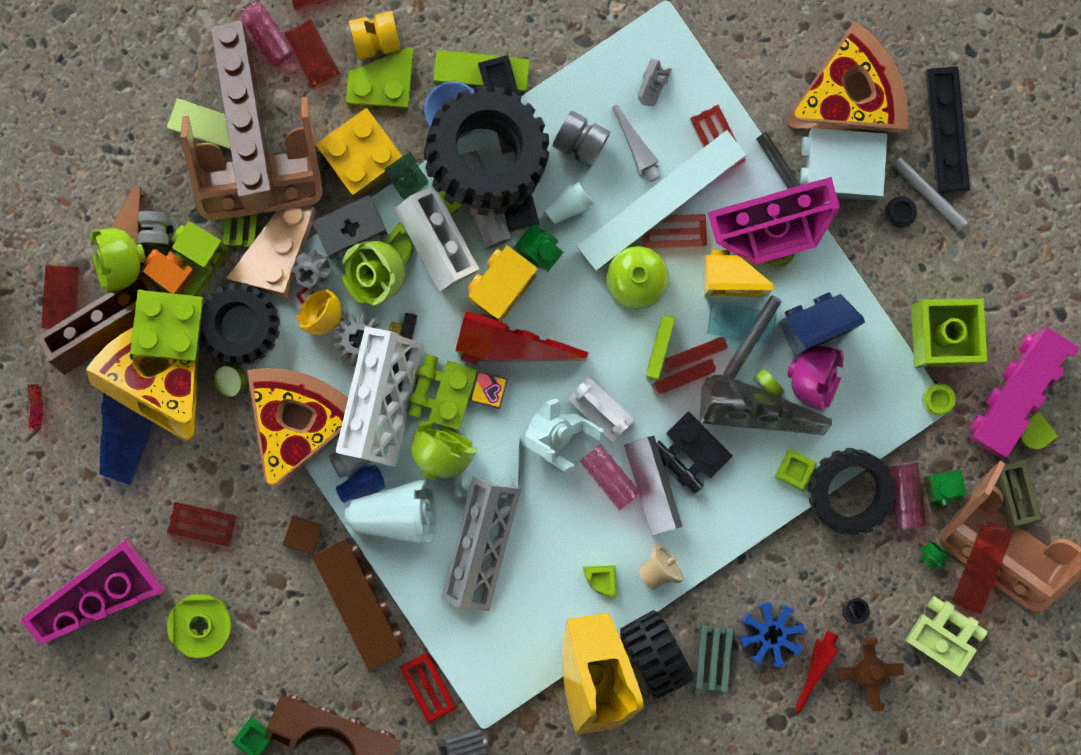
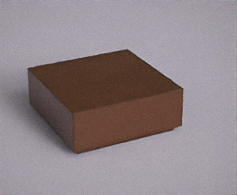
M292 515L283 546L314 555L323 525Z

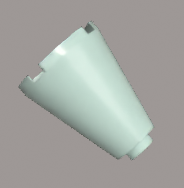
M418 480L354 499L345 510L346 524L351 526L354 532L420 544L431 543L435 533H429L430 524H436V505L433 489H426L425 486L429 484L428 480Z

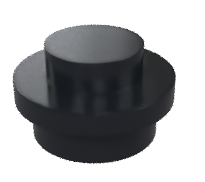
M898 196L888 202L885 208V216L887 221L894 227L904 228L914 222L917 216V208L910 198Z

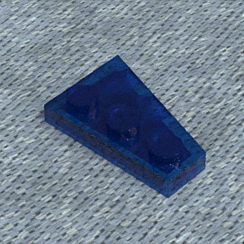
M103 393V403H101L102 436H100L99 475L132 485L154 423Z

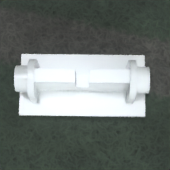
M589 376L567 399L591 423L599 428L602 427L604 435L612 443L634 421Z

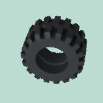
M229 283V286H220L216 288L214 294L209 293L205 297L207 301L202 309L199 338H201L204 348L216 358L234 365L245 363L249 365L255 363L257 359L266 357L265 353L269 349L272 351L275 344L273 343L280 333L278 331L280 318L277 316L276 312L278 311L275 305L260 290L248 284L242 283V285H237L236 283ZM234 307H247L256 316L254 333L249 339L240 343L228 341L221 331V322L224 315Z
M652 610L620 628V636L653 696L660 699L693 681L692 671L664 619L657 611Z

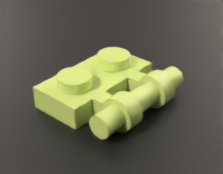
M933 596L927 606L937 612L935 618L931 620L921 614L905 641L960 677L977 651L967 644L969 638L973 636L981 642L988 631L979 626V621L969 616L967 618L954 609L955 605L949 601L943 602ZM947 620L961 628L957 636L943 628Z

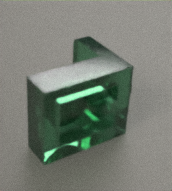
M408 152L384 169L386 176L404 200L429 183L411 152Z

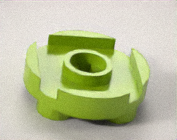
M194 594L182 599L172 609L167 621V632L171 642L183 654L193 658H204L215 654L225 647L232 633V618L223 601L208 594ZM197 616L203 617V621L208 622V629L203 630V635H198L197 629H192L191 627L192 623L197 622Z

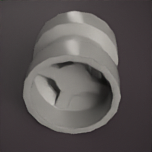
M160 211L138 212V222L141 224V231L137 234V244L157 247L169 246V235L166 233V230L170 224L171 214Z

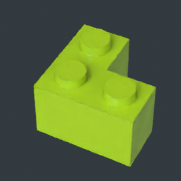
M188 221L185 226L181 225L176 230L172 238L174 242L172 249L176 251L175 256L185 263L182 267L183 270L188 265L197 272L196 276L182 293L191 296H201L230 248L222 240Z

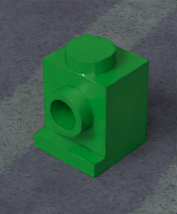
M534 223L531 224L513 247L534 266L546 272L550 271L564 253L556 246L559 241L548 231L540 229Z
M962 470L924 476L930 507L962 502L961 496L967 495Z

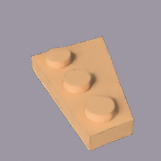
M308 205L277 210L226 280L229 283H236L237 285H242V283L248 284L260 291L287 297L295 276L291 269L298 263L296 258L303 253L313 224L312 221H314L317 213L316 209Z

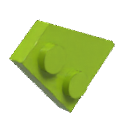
M408 47L348 71L346 104L409 109L413 48Z

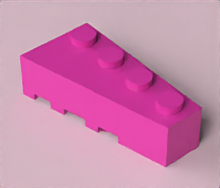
M127 537L26 613L20 620L39 645L81 626L104 618L111 613L162 593L166 586Z

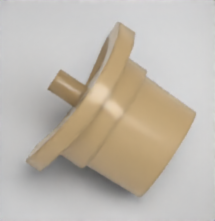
M660 543L652 548L650 559L638 568L642 580L652 590L666 582L680 583L684 580L683 574L676 564V558L672 557L668 550Z

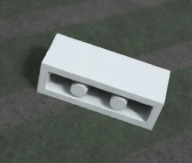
M433 186L409 196L395 208L439 292L464 281L479 270L439 192H436Z

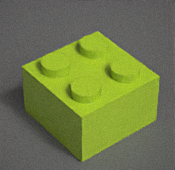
M984 298L920 300L911 305L914 368L977 366L987 362Z

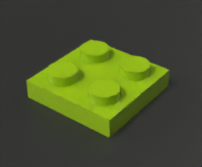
M138 290L130 354L196 362L204 298L200 296Z

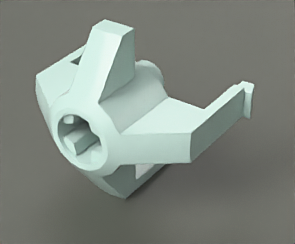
M552 399L546 402L533 417L525 434L524 442L527 448L544 457L546 461L564 472L575 469V464L561 457L560 449L569 442L571 436L583 431L602 441L604 440V430L602 427L599 428L577 414H560V401Z

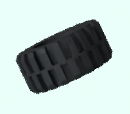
M486 86L476 87L473 94H470L469 90L466 89L458 93L456 100L450 97L444 102L442 110H438L433 117L424 148V159L427 160L425 166L428 177L434 178L432 186L436 192L443 190L446 193L444 200L451 205L454 201L460 203V210L469 213L470 208L478 209V215L487 216L491 209H494L497 215L506 213L508 206L515 209L523 203L524 198H529L544 173L549 158V151H547L549 136L547 133H543L545 124L541 117L535 118L533 116L536 109L530 103H527L525 106L520 103L521 96L514 92L510 97L503 94L504 89L495 87L493 92H488ZM474 129L495 131L505 137L511 144L516 156L515 163L510 169L502 173L485 174L469 167L460 157L457 150L459 137Z

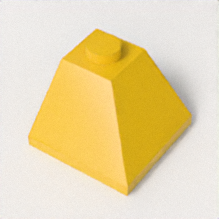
M711 250V255L704 257V296L767 297L773 291V283L740 256L730 255L729 250Z

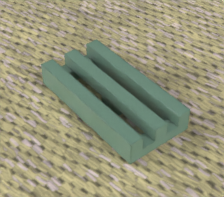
M701 625L695 689L728 692L733 628ZM707 632L713 633L709 683H703ZM720 633L725 634L721 684H715Z

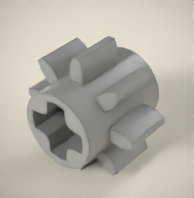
M316 249L308 255L304 252L296 258L298 263L291 269L295 273L297 285L301 284L307 287L308 291H312L317 285L322 289L329 282L327 277L334 272L330 268L329 257L318 254Z

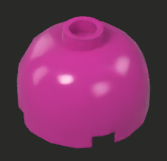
M817 346L804 351L798 361L792 360L788 369V378L792 379V390L802 404L820 411H825V407L829 408L841 380V377L837 376V366L842 368L844 366V353L842 350Z

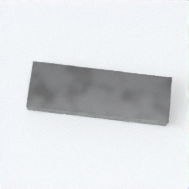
M655 436L624 444L652 536L683 527Z

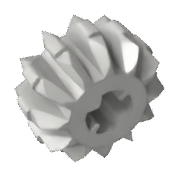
M366 313L361 314L359 323H357L354 314H349L351 325L347 326L341 320L339 326L344 332H333L332 334L334 338L342 340V342L334 344L333 349L335 351L345 349L339 357L343 362L352 354L351 365L353 367H356L360 347L355 348L356 344L353 341L351 342L352 336L358 337L359 332L364 333L365 327L376 328L379 324V321L375 318L366 325L368 320Z

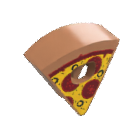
M856 21L853 22L787 119L788 126L796 130L810 131L812 128L885 133L890 137H902L908 130V105L903 81L889 53L867 29Z
M272 368L247 370L264 478L269 485L281 486L339 438L348 397L326 382L300 372Z

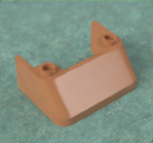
M308 96L301 97L303 127L292 129L285 138L287 153L269 156L277 205L247 212L238 197L233 162L225 163L223 151L214 143L195 144L189 116L182 117L180 138L197 210L203 218L215 221L308 206L320 200L323 193V185Z
M999 461L973 488L946 526L940 541L946 551L1025 608L1036 612L1044 611L1081 578V547L1068 539H1057L1049 546H1046L1020 526L1009 529L1006 516L997 511L1003 503V494L995 484L1005 466V463Z

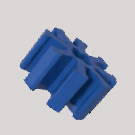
M762 602L758 604V607L761 608L764 622L759 623L749 613H745L742 617L741 622L756 628L757 633L747 636L739 635L740 645L747 647V644L760 642L754 654L749 656L750 659L758 664H762V658L770 648L773 659L771 664L775 667L784 666L786 663L782 660L779 647L783 645L790 649L792 654L798 656L802 646L791 643L786 637L789 634L798 632L804 634V624L797 621L794 625L784 627L783 624L794 610L786 605H780L781 610L773 621L770 610L772 604ZM773 625V629L779 630V635L774 637L775 641L770 643V639H764V634L768 632V627Z

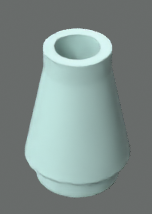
M578 182L574 186L570 184L545 211L556 225L560 221L589 210L588 206L594 202L583 185Z

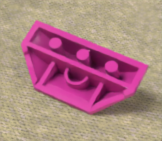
M828 177L708 212L716 243L756 265L817 247L840 206L832 177Z

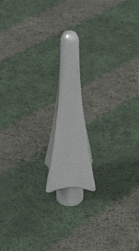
M614 105L612 107L613 112L626 137L639 176L645 173L649 182L656 181L661 177L656 168L659 166L657 164L659 160L633 129L620 107Z

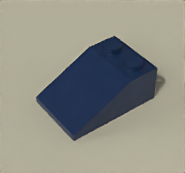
M828 292L813 299L814 306L803 309L802 305L785 311L786 318L782 319L779 323L794 356H797L809 348L820 346L855 330L866 323L864 317L842 294L832 297L831 293Z

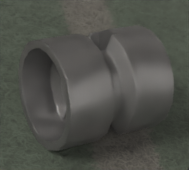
M572 110L556 135L552 147L567 155L574 152L576 160L591 168L603 149L610 131L596 123L589 126L587 118Z

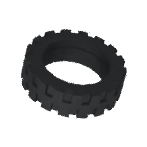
M845 448V451L842 452L840 450L832 452L831 457L828 459L824 457L819 462V468L817 470L814 469L811 475L813 480L808 485V492L811 493L809 503L814 508L815 515L836 532L841 534L848 533L854 536L859 535V532L869 533L873 531L872 527L883 524L885 521L883 518L886 514L890 515L893 506L891 504L893 500H896V492L893 488L896 485L895 479L890 475L891 471L886 464L865 450ZM851 466H860L867 469L874 477L876 483L875 497L871 505L862 513L852 517L839 515L830 507L828 501L829 486L833 478L840 471Z

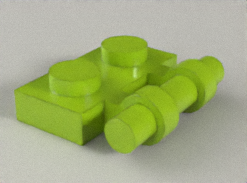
M426 354L423 366L419 365L417 375L420 376L415 392H411L408 402H411L408 415L420 418L424 406L432 409L429 422L460 430L478 370L447 360L444 372L437 371L435 367L438 357ZM431 380L440 382L435 399L426 397Z

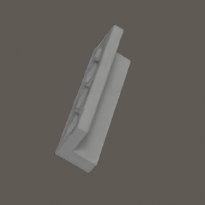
M481 477L472 478L441 599L459 609L490 610L521 492L520 488L495 484ZM500 493L508 494L506 505L498 510L497 503ZM498 523L500 528L498 536L491 541L489 538L490 530ZM490 554L492 558L490 566L482 571V560ZM482 584L484 589L481 601H472L474 590Z

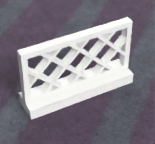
M365 327L336 453L396 467L411 404L408 401L411 392L413 393L424 348L423 343L399 336L398 333ZM412 348L409 361L407 362L405 353ZM397 362L399 371L394 375L392 367ZM403 380V388L400 393L398 384ZM390 393L392 402L387 406L385 397ZM396 412L395 422L392 424L390 416ZM383 424L385 433L380 437L378 428ZM389 443L387 456H385L383 447Z

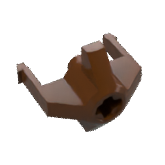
M865 637L860 639V657L855 660L852 666L836 668V679L840 683H845L846 680H855L863 686L866 705L872 708V712L883 711L884 703L880 700L879 687L885 682L887 677L904 675L903 663H884L878 659L875 650V644H878V639L876 637Z

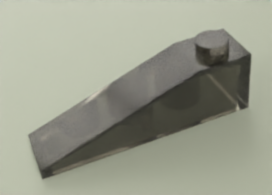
M726 375L707 377L701 387L700 423L816 435H825L832 426V419L740 380L729 379Z

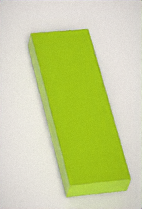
M437 50L433 82L456 81L472 87H482L484 85L478 63L501 56ZM509 57L518 91L527 92L530 59Z

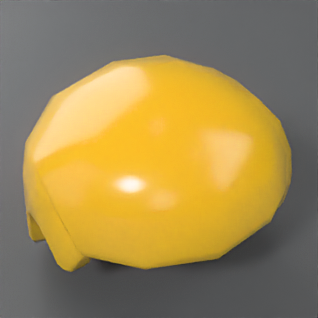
M328 289L319 290L309 295L302 304L300 314L296 315V319L300 323L298 327L310 335L323 336L332 332L341 321L342 305L334 292Z

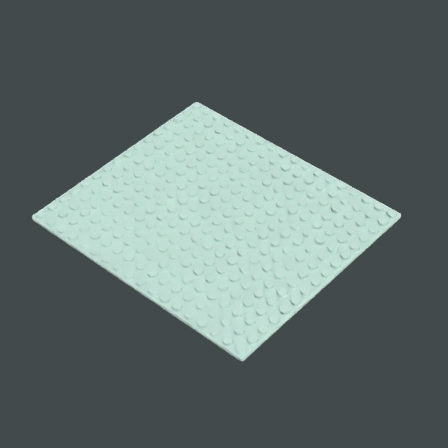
M667 0L662 1L521 96V103L524 106L530 103L536 109L533 116L535 118H542L545 124L543 133H547L549 136V146L547 148V151H549L548 162L540 182L532 193L540 223L537 226L552 234L559 241L556 246L564 253L549 272L538 268V276L502 322L506 323L510 330H526L540 336L539 339L541 340L551 339L587 351L589 353L586 361L484 362L480 360L479 364L475 365L460 360L461 354L456 353L455 349L465 312L469 311L487 317L469 302L468 285L478 273L481 276L489 269L487 261L497 248L503 251L508 245L520 254L513 247L528 230V228L510 232L511 240L497 247L486 249L478 232L475 219H472L469 213L460 209L451 217L479 267L478 271L464 281L439 292L412 243V254L408 264L405 266L404 284L397 295L384 303L371 305L357 302L348 293L343 283L342 275L346 274V264L342 265L343 260L337 261L336 258L328 259L330 268L334 270L327 277L329 282L322 289L318 285L313 289L315 292L328 289L337 295L342 305V318L346 321L345 324L347 326L351 325L349 314H354L357 323H359L361 314L366 313L368 315L366 325L376 318L379 321L376 329L392 331L400 336L405 313L418 315L412 340L424 344L420 365L423 366L426 354L438 357L435 367L437 371L444 372L447 360L478 370L460 430L452 429L473 443L470 449L477 448L475 456L510 439L520 438L518 488L521 489L489 611L459 609L441 599L467 497H454L455 477L448 479L439 477L438 481L431 480L422 475V469L415 463L412 457L411 442L419 423L429 422L432 409L423 406L420 418L408 415L396 467L371 461L349 478L347 476L339 478L329 458V455L335 453L339 438L305 466L471 715L483 729L489 728L563 677V638L568 618L609 613L619 637H621V627L652 610L658 612L810 508L809 498L811 493L808 492V485L812 483L813 477H810L804 491L774 477L788 448L816 461V470L820 466L819 462L824 457L828 459L832 456V452L837 450L842 452L845 451V448L865 450L881 459L944 416L930 414L924 408L922 402L923 394L928 387L935 383L924 367L914 368L912 350L828 229L817 247L795 253L792 261L786 266L774 267L767 262L754 265L742 258L773 283V291L767 297L704 296V257L711 255V250H727L716 243L708 212L788 189V187L756 140L761 135V132L674 6ZM650 59L660 60L661 67L672 68V72L668 78V83L663 86L655 106H644L637 97L644 80L643 74L647 69ZM614 105L620 107L633 129L659 160L657 163L659 166L656 168L661 177L656 181L649 182L645 173L639 176L626 137L613 112L612 107ZM572 110L587 118L589 126L596 123L610 131L603 149L591 168L576 160L574 152L567 155L552 147L556 135ZM474 129L469 135L459 138L457 142L459 155L477 151L486 174L502 173L510 169L515 163V152L502 155L495 131ZM727 130L746 153V157L630 246L646 247L658 253L667 265L669 281L667 290L661 299L649 308L635 310L623 307L611 296L607 288L606 274L609 263L596 272L577 246ZM427 160L371 197L388 233L382 236V242H384L399 221L401 222L395 208L409 196L432 186L434 178L428 177L425 169ZM580 182L594 203L588 206L589 210L560 221L555 225L545 209L570 184L574 186ZM502 213L503 219H504L505 224H506V226H507V222H506V219H505V215H504V213ZM352 223L346 226L347 232L343 233V235L349 234L351 238L355 237V230L360 226L354 227ZM315 234L306 241L304 253L308 255L316 249L318 254L325 257L328 256L318 234ZM295 276L289 293L301 285H297ZM261 291L270 299L278 311L276 313L280 318V325H278L280 333L273 343L275 346L272 351L269 349L265 353L266 357L257 359L255 363L249 365L246 363L238 365L244 370L248 383L247 370L262 368L285 369L315 377L339 390L346 397H349L356 367L351 365L352 354L344 362L339 358L345 349L335 351L333 345L342 342V340L332 336L333 332L343 333L344 330L339 326L319 340L316 335H310L298 327L300 323L296 319V315L300 313L288 296L284 297ZM830 292L832 297L842 294L864 317L866 323L845 335L820 345L839 349L844 353L843 368L837 366V376L841 377L836 395L829 408L825 407V411H820L802 404L794 395L791 387L792 379L788 378V369L792 360L798 361L801 354L794 356L779 322L786 318L785 311L802 305L803 309H807L815 305L813 299ZM770 296H776L782 303L733 381L726 379L722 375ZM244 306L230 309L224 315L221 322L223 336L233 343H240L249 339L256 328L255 314ZM667 315L674 317L675 322L659 379L654 381L647 379L645 375L661 318ZM359 332L358 337L352 336L351 342L353 341L356 344L355 348L360 347L363 332ZM410 348L407 362L409 361L412 348ZM762 369L768 371L785 391L777 400H772L754 381V376ZM479 373L487 374L493 384L497 383L494 377L506 379L499 407L472 400ZM417 375L413 393L415 392L420 375ZM589 376L634 421L613 443L605 435L602 441L583 431L572 435L569 442L560 449V456L575 464V469L564 472L546 461L541 455L527 448L524 442L525 434L533 417L546 402L552 399L560 401V414H577L588 420L567 399ZM431 380L426 397L436 398L440 386L439 381ZM498 386L487 390L491 400L496 399L494 392L498 390ZM689 411L733 457L712 478H709L701 470L695 477L704 486L695 494L687 486L683 487L677 481L679 477L665 465V472L683 527L652 536L624 444L654 435L656 442L660 440L669 448L674 442L665 433ZM396 412L390 416L392 424L395 422ZM434 423L432 429L441 431L443 426ZM383 424L378 428L380 437L385 433ZM389 443L383 447L385 456H387ZM682 450L675 455L687 469L694 464ZM851 466L840 471L833 478L829 486L828 495L864 471L865 468ZM418 480H428L429 484L425 486L426 489H433L436 505V524H430L429 533H435L431 543L420 544L354 532L351 526L346 524L345 510L354 499ZM498 499V510L506 505L507 499ZM498 523L490 530L489 538L491 541L498 536L500 529ZM660 543L668 550L672 557L676 558V564L681 570L684 580L680 583L666 582L652 590L642 580L638 568L650 559L652 548ZM490 554L482 560V571L490 566L492 559ZM615 565L617 597H608L594 590L584 575L583 567ZM482 584L474 590L472 601H481L484 589Z

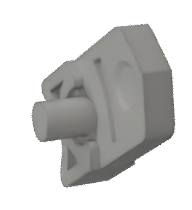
M650 59L647 69L643 74L644 80L637 97L644 106H655L662 88L668 83V78L672 72V68L661 67L660 60Z

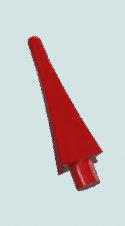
M827 630L823 641L816 639L806 680L795 707L797 713L803 710L817 682L839 651L834 646L839 635Z

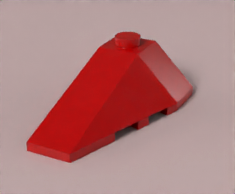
M469 311L465 312L455 349L456 353L461 354L460 360L478 365L480 360L484 362L586 361L589 353L555 340L539 339L540 336L526 330H510L506 323Z

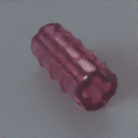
M260 0L250 2L237 13L246 30L249 31L272 67L282 64L293 56L295 51Z
M602 444L598 445L580 460L588 474L593 477L598 487H601L608 496V499L613 502L619 511L641 494L632 483V480L624 473L622 467H619L612 458V455L607 452Z
M918 463L890 466L891 476L894 477L896 483L893 486L896 492V500H894L896 512L894 514L896 515L898 529L926 526L922 497L924 494L922 493L920 481L922 478L920 477Z

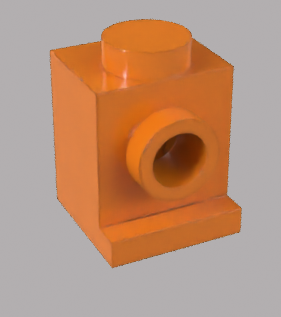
M154 249L144 262L146 267L143 272L173 294H182L197 274L188 265L183 270L182 267L185 263L171 252L165 256L157 249Z

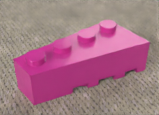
M1048 327L1036 331L1032 335L1026 334L1018 347L1021 353L1015 362L1011 360L1002 372L1001 376L1005 378L999 388L994 387L987 396L985 403L988 404V407L983 415L978 413L971 422L969 430L972 433L968 439L998 458H1007L1030 423V420L1026 418L1029 412L1035 414L1042 406L1047 395L1044 392L1045 388H1050L1056 381L1058 382L1065 371L1061 364L1067 356L1071 355L1074 357L1080 347Z

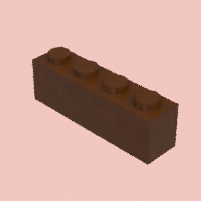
M142 271L136 281L129 287L103 295L37 336L36 338L48 362L65 375L99 354L107 344L120 334L133 328L138 290L162 292L159 285Z
M345 539L311 556L368 671L403 654L405 651L402 646L407 644L399 627L393 629L388 619L393 616L385 599L379 601L374 589L378 588L377 582L370 570L364 571L360 563L364 557L357 543L351 544L349 539Z

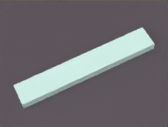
M726 130L581 242L577 248L594 270L598 272L611 262L618 253L630 247L744 159L746 153Z

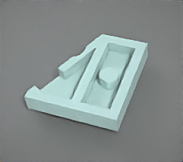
M515 437L474 456L468 468L455 477L454 497H468L473 477H481L495 484L518 487L520 438ZM500 493L499 498L507 499L508 494Z

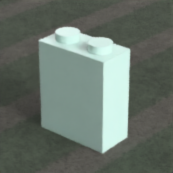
M812 128L808 133V137H803L801 154L802 156H807L806 168H801L799 183L803 185L832 177L837 198L879 201L884 196L887 134Z

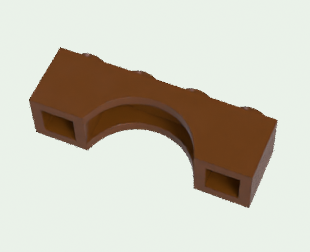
M282 694L267 726L265 739L293 750L309 739L328 737L343 744L351 755H396L401 742L395 739V736L388 731L372 730L367 728L360 720L354 718L346 720L336 716V713L329 708H316L306 704V701L301 697L295 695L287 697Z

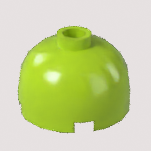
M103 228L91 231L90 243L91 245L97 244L98 248L95 250V254L92 255L101 288L105 287L104 293H111L129 287L140 274V263L145 262L142 245L135 244L132 236L122 229Z
M381 241L358 243L348 249L343 257L342 265L346 264V274L342 275L343 283L348 293L361 304L378 305L397 295L404 284L406 275L404 261L400 253L389 244Z
M641 246L628 247L618 253L609 263L606 274L607 288L611 296L623 307L635 310L649 308L658 302L666 292L669 281L667 265L662 257L652 249Z
M433 422L419 423L411 442V454L415 463L422 469V475L431 480L438 481L439 477L448 479L463 473L477 452V448L470 449L473 443L462 434L443 426L441 431L432 429Z

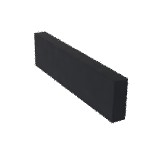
M956 66L927 69L925 72L936 190L939 194L969 191L959 68Z

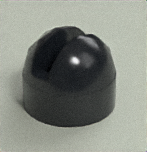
M860 598L846 601L842 608V616L851 624L865 622L870 614L867 602ZM850 605H851V607H852V609H853V611H854V614H855V616L857 617V619H854V617H853V615H852V612H851V610H850V608H849Z

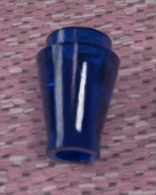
M375 464L370 467L365 465L343 483L337 485L336 491L340 500L346 503L350 500L378 493L386 487L381 471Z

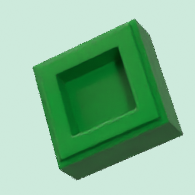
M251 716L231 743L247 755H262L272 741L265 739L267 727Z

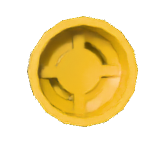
M392 11L376 14L371 21L367 17L349 21L358 60L375 57L377 51L380 50L384 54L401 51Z

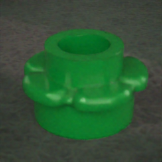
M929 541L925 547H920V550L923 552L920 558L934 570L938 566L941 568L946 567L945 562L950 556L939 545Z

